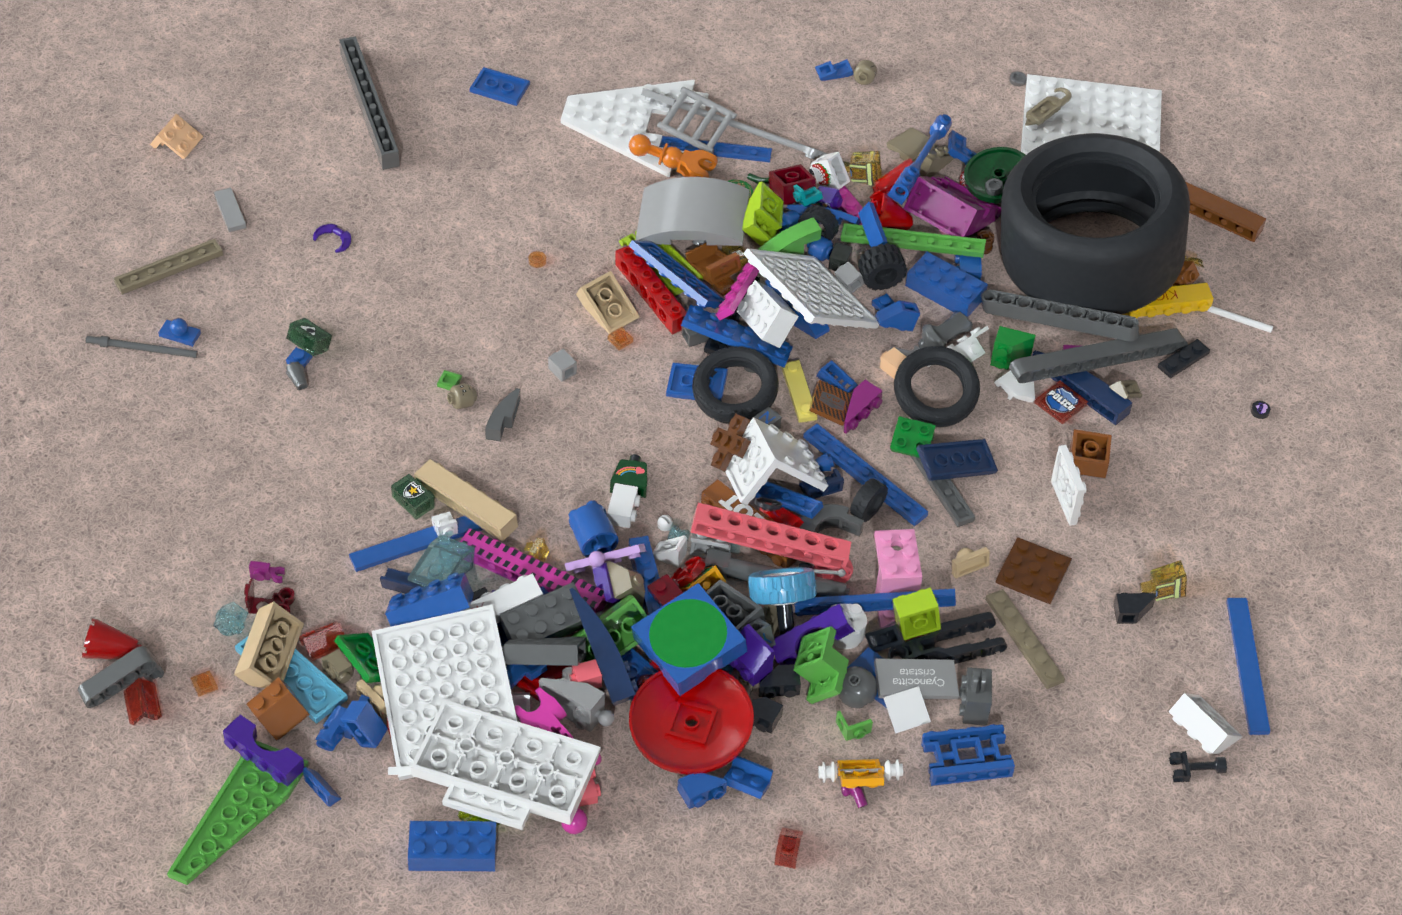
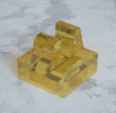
M536 538L535 542L527 543L524 551H529L528 555L541 562L545 561L549 553L544 538Z

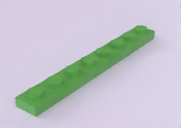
M844 223L841 234L842 242L869 245L863 225ZM883 228L887 244H893L898 248L984 257L986 239Z

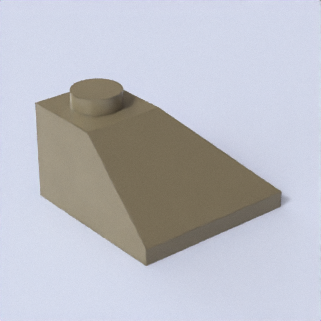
M608 561L607 568L614 598L622 600L631 594L642 606L645 589L641 574L634 569Z

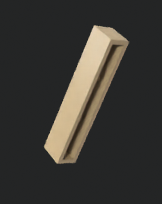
M430 459L414 473L416 484L421 485L423 490L462 516H466L502 542L518 527L517 515L513 510L506 509L497 500H492L485 492L475 489L471 483L463 481L454 472H449L440 463H435Z

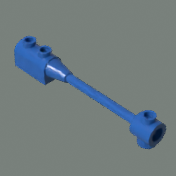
M943 114L936 117L930 127L929 134L931 137L916 161L904 168L887 194L902 205L918 177H920L921 164L936 140L945 137L951 128L952 121L950 116Z

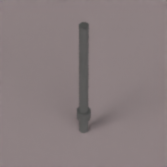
M86 336L85 340L86 343L98 344L100 347L106 348L112 346L197 358L198 351L116 340L110 339L108 336Z

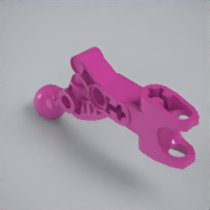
M540 687L535 690L541 701L537 710L526 712L520 706H514L516 716L521 723L573 738L559 722L567 716L565 710L554 697ZM600 753L595 765L600 764L602 761ZM580 804L571 825L561 822L562 828L569 834L576 835L582 833L587 826L588 818L586 813L580 809Z

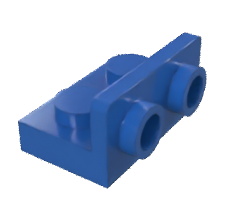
M737 756L733 760L732 766L724 776V779L727 781V786L761 799L770 786L773 770Z

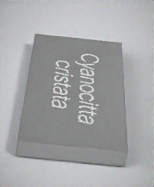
M875 659L874 661L879 698L918 686L923 699H958L959 697L954 660Z

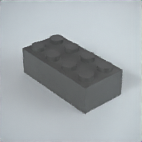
M574 582L500 614V625L507 639L561 638L584 628L569 590L574 588L578 592Z

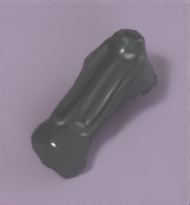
M956 312L939 326L926 324L922 328V338L919 340L918 346L920 349L928 346L946 347V344L955 339L958 334L970 332L973 323L963 313Z

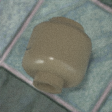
M869 60L860 61L853 72L854 79L861 85L870 84L877 74V67Z
M464 383L452 386L450 393L447 394L449 404H452L455 409H464L473 406L477 400V394L474 387Z

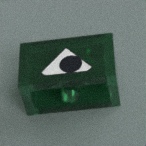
M302 318L290 323L286 339L310 355L316 356L329 350L332 335L310 320Z

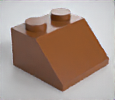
M279 677L247 703L255 717L276 741L310 715L291 688Z

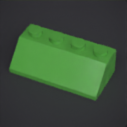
M629 594L599 616L621 656L638 644L633 638L631 626L647 617V614L635 597ZM582 628L571 636L586 637V658L581 663L595 660L586 632Z

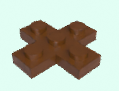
M735 414L729 423L727 431L719 427L717 428L710 445L718 448L717 452L713 455L711 466L725 472L733 455L743 459L751 443L750 440L743 438V434L750 422L749 419Z

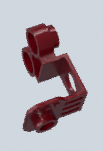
M253 578L250 579L249 584H245L244 595L248 613L257 614L258 609L256 606L260 602H266L267 604L275 602L291 614L289 605L295 601L293 589L289 587L282 588L279 593H273L272 599L255 597Z

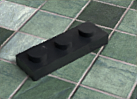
M1196 339L1158 363V368L1171 379L1210 353V349L1200 340Z

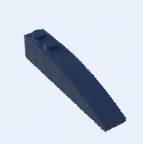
M1035 350L1033 351L1032 356L1044 353ZM1087 371L1051 378L1066 390L1073 392V395L1115 426L1131 412L1133 403L1129 399H1124L1113 391L1108 384Z
M574 588L569 589L613 705L616 706L633 699L636 695L635 692L638 691L635 679L630 680L628 673L631 672L628 661H623L611 635L589 604Z

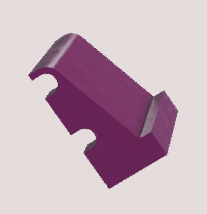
M932 176L931 178L918 177L904 206L905 210L951 236L968 238L971 234L995 222L1001 215L1000 206L995 203L979 200L966 187L947 176L944 178L941 176Z

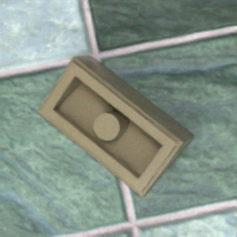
M1135 380L1118 381L1109 386L1124 399L1142 397V393Z

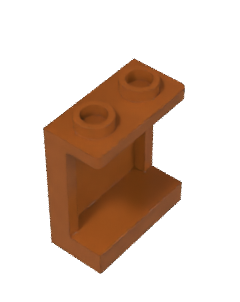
M704 243L685 253L686 261L703 276L704 280L712 285L741 271L739 254L734 252L726 255L718 249L717 245H707V243Z

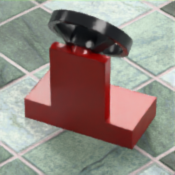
M769 498L755 499V504L760 507L759 510L773 522L799 528L804 523L800 517L784 509L782 503Z

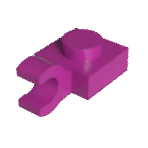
M250 561V578H254L257 581L270 580L272 578L275 583L280 584L283 583V578L277 575H285V568L271 567L270 563Z

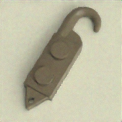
M1062 87L1054 89L1055 93L1063 92L1066 96L1062 99L1047 96L1026 112L1025 126L1041 125L1071 100V92Z

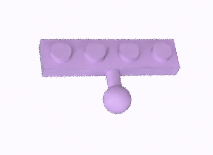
M638 544L607 553L594 551L588 558L565 563L566 571L573 570L575 574L585 571L587 566H592V569L599 567L606 561L618 563L622 562V557L628 556L629 559L641 557L640 553L645 552L646 549L644 544Z

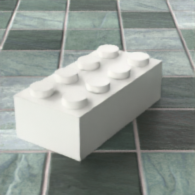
M756 280L749 286L746 296L740 302L737 313L763 341L779 348L799 317L773 288Z

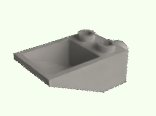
M541 678L539 680V687L557 700L567 714L565 718L572 721L577 728L591 732L598 722L602 726H610L614 722V714L610 710H604L605 693L592 685Z

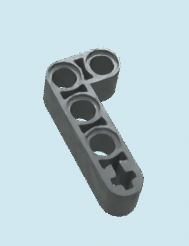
M140 646L83 682L78 687V692L85 706L93 708L107 701L142 677L149 682H153L158 677L162 678L164 671L156 656L146 646Z

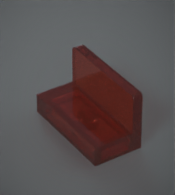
M334 621L300 636L299 641L301 645L305 646L310 660L314 661L340 649L334 641L337 635L345 634L341 624Z
M138 678L124 690V698L131 725H135L143 717L152 720H158L162 717L154 682Z

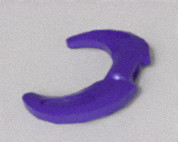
M335 224L322 225L313 234L314 241L320 235L326 233H334L340 236L342 244L335 250L336 253L345 251L351 245L350 233L338 228Z

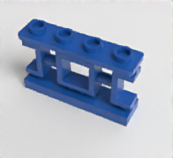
M991 724L984 727L972 726L966 729H949L947 731H929L924 733L921 741L923 752H934L937 762L929 764L928 772L930 774L931 786L1013 777L1015 764L1011 754L1001 756L998 744H1005L1004 725ZM990 740L991 747L982 748L980 741ZM950 744V751L941 752L940 745ZM975 748L977 758L960 760L957 749ZM993 755L994 761L985 762L984 756ZM943 760H953L954 766L944 767Z

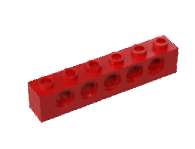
M629 245L616 250L615 265L672 335L682 331L681 324L687 313L686 310L645 260L634 254V250Z

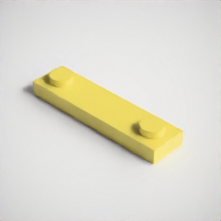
M789 361L786 363L785 368H781L798 422L817 420V414L809 411L812 397L800 361Z

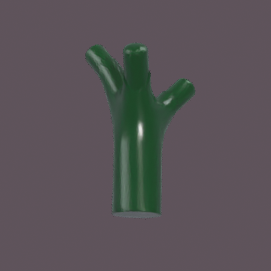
M749 173L747 176L748 180L757 184L761 181L769 184V177L762 178L752 173Z

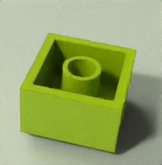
M931 587L892 599L895 623H897L904 640L941 629L939 606Z

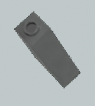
M586 637L508 640L502 646L505 664L578 666L586 658Z

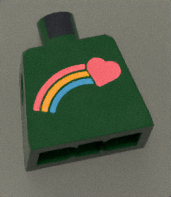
M632 454L629 460L621 459L610 481V493H613L614 485L618 483L638 487V495H641V498L647 497V464L640 462L641 457L639 455Z

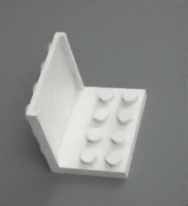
M754 417L743 434V438L751 441L743 459L733 455L725 471L740 503L746 506L754 499L756 493L767 482L776 468L822 491H825L828 487L825 475L820 471L819 464L815 462L814 455L809 451L808 444L804 440H797L786 431L783 433L775 425H768Z

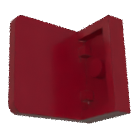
M668 574L647 586L648 591L661 607L683 593L676 579H671Z

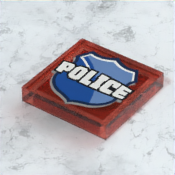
M1058 381L1037 397L1034 403L1058 422L1064 424L1086 407L1088 401L1062 381Z

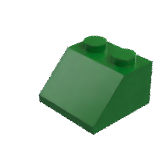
M999 326L990 365L998 369L1009 370V365L1014 360L1031 356L1036 335Z

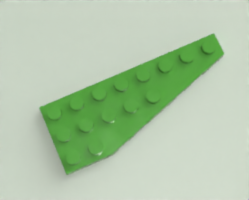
M257 740L255 742L260 748L264 750H279ZM241 756L167 872L168 878L185 885L192 882L289 799L302 778L303 772L287 787L282 782H276L266 771L262 772L259 770L255 763L250 760L247 761ZM303 759L304 767L308 768L309 762Z

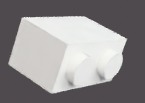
M615 483L607 512L608 519L612 525L630 528L631 522H635L637 516L635 506L639 507L641 495H638V487Z

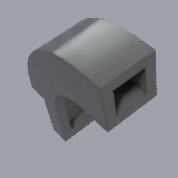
M825 504L813 519L802 515L800 518L804 523L799 528L819 533L827 528H838L860 537L863 531L864 520L850 515L849 507Z

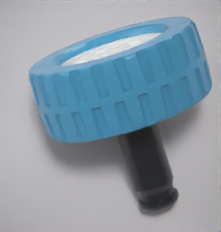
M812 568L770 569L752 573L748 577L750 599L756 604L776 605L780 635L794 628L792 604L809 600L816 596V580Z

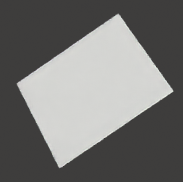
M919 686L883 697L895 733L931 722Z

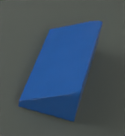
M307 767L303 768L304 781L328 807L341 800V797L317 771Z

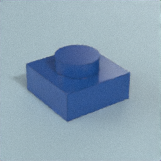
M888 294L872 300V306L877 311L895 303Z
M296 347L287 357L286 363L299 362L305 368L312 359V354Z

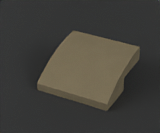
M909 128L888 141L887 148L898 152L902 160L911 159L915 162L929 137L914 128Z

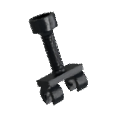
M1186 751L1170 753V764H1182L1183 769L1173 771V782H1190V770L1214 769L1217 774L1227 772L1225 757H1216L1213 762L1189 763Z

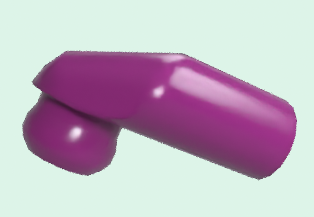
M859 786L856 788L841 787L843 796L851 795L854 797L858 809L868 805L863 790Z

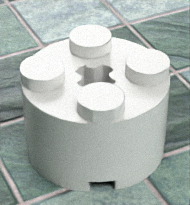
M840 604L847 612L855 632L838 641L834 638V645L840 649H852L858 646L865 637L867 617L862 607L858 604Z

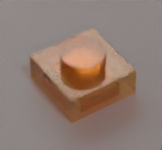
M727 277L713 285L711 284V287L721 296H725L731 291V286L735 281Z
M622 327L607 336V340L618 350L633 343V337Z
M210 670L190 678L198 697L218 690Z

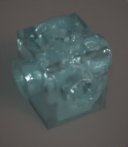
M233 601L218 610L213 626L221 634L228 637L239 634L245 627L244 622L248 612Z

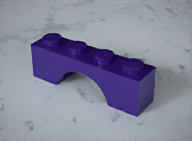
M840 604L832 606L822 614L813 616L802 625L795 626L791 631L777 636L774 639L776 645L771 647L774 650L776 661L780 665L795 664L802 637L831 626L836 630L835 639L837 641L855 632L847 612Z
M241 714L223 730L224 743L229 749L238 751L245 760L255 763L259 770L269 773L278 783L282 782L288 787L305 768L303 758L288 747L278 751H267L260 748L255 743L258 737L256 725Z

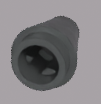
M299 362L290 363L286 367L287 376L297 390L307 388L308 384L304 366Z

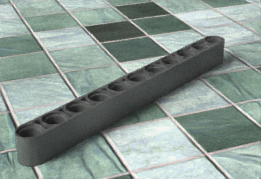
M1177 328L1139 335V338L1135 341L1116 339L1023 357L1014 360L1009 365V369L1018 383H1027L1173 354L1187 346L1188 343Z

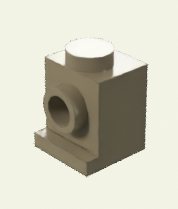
M339 649L321 658L322 670L324 672L327 671L328 676L332 680L335 678L340 684L348 682L353 677L352 665Z

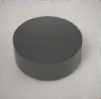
M996 178L988 180L985 184L986 192L992 196L1001 194L1003 192V182Z

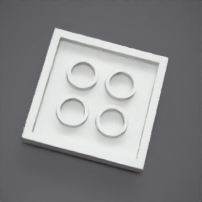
M1061 445L1058 447L1051 483L1069 526L1076 525L1078 522V517L1081 515V505L1084 503V493H1086L1087 489L1085 482H1082L1080 478L1079 468L1074 464L1072 452H1069L1066 445Z

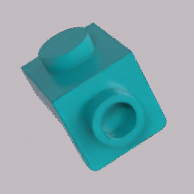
M797 184L793 186L795 191L793 192L794 199L804 207L815 204L823 199L822 192L814 186L807 190H803Z

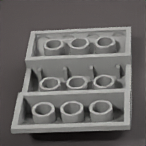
M706 177L673 178L645 187L643 191L636 240L652 241L655 244L671 245L672 240H706L707 245L743 246L744 231L742 227L750 190L732 182Z

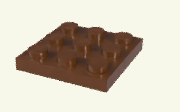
M1017 537L995 583L1051 605L1071 564L1072 558Z

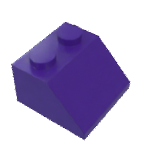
M747 624L740 632L746 639L747 652L729 664L740 672L741 677L754 686L772 672L774 650Z

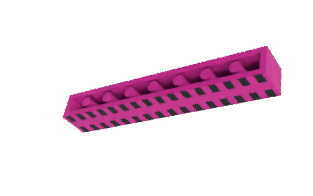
M469 529L457 545L458 556L513 582L523 575L533 573L539 587H545L549 593L574 582L580 596L595 613L602 611L607 604L603 589L595 587L583 579H578L566 571L554 568L549 563L541 562L531 555H526L514 547H509L497 539L485 536L480 531Z

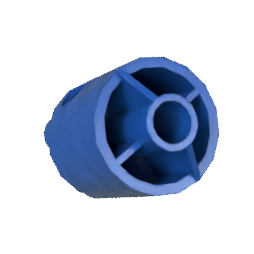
M589 501L586 505L569 512V525L573 530L582 554L586 558L594 551L607 553L617 547L619 540L615 529L608 519L605 508L598 504L597 501Z

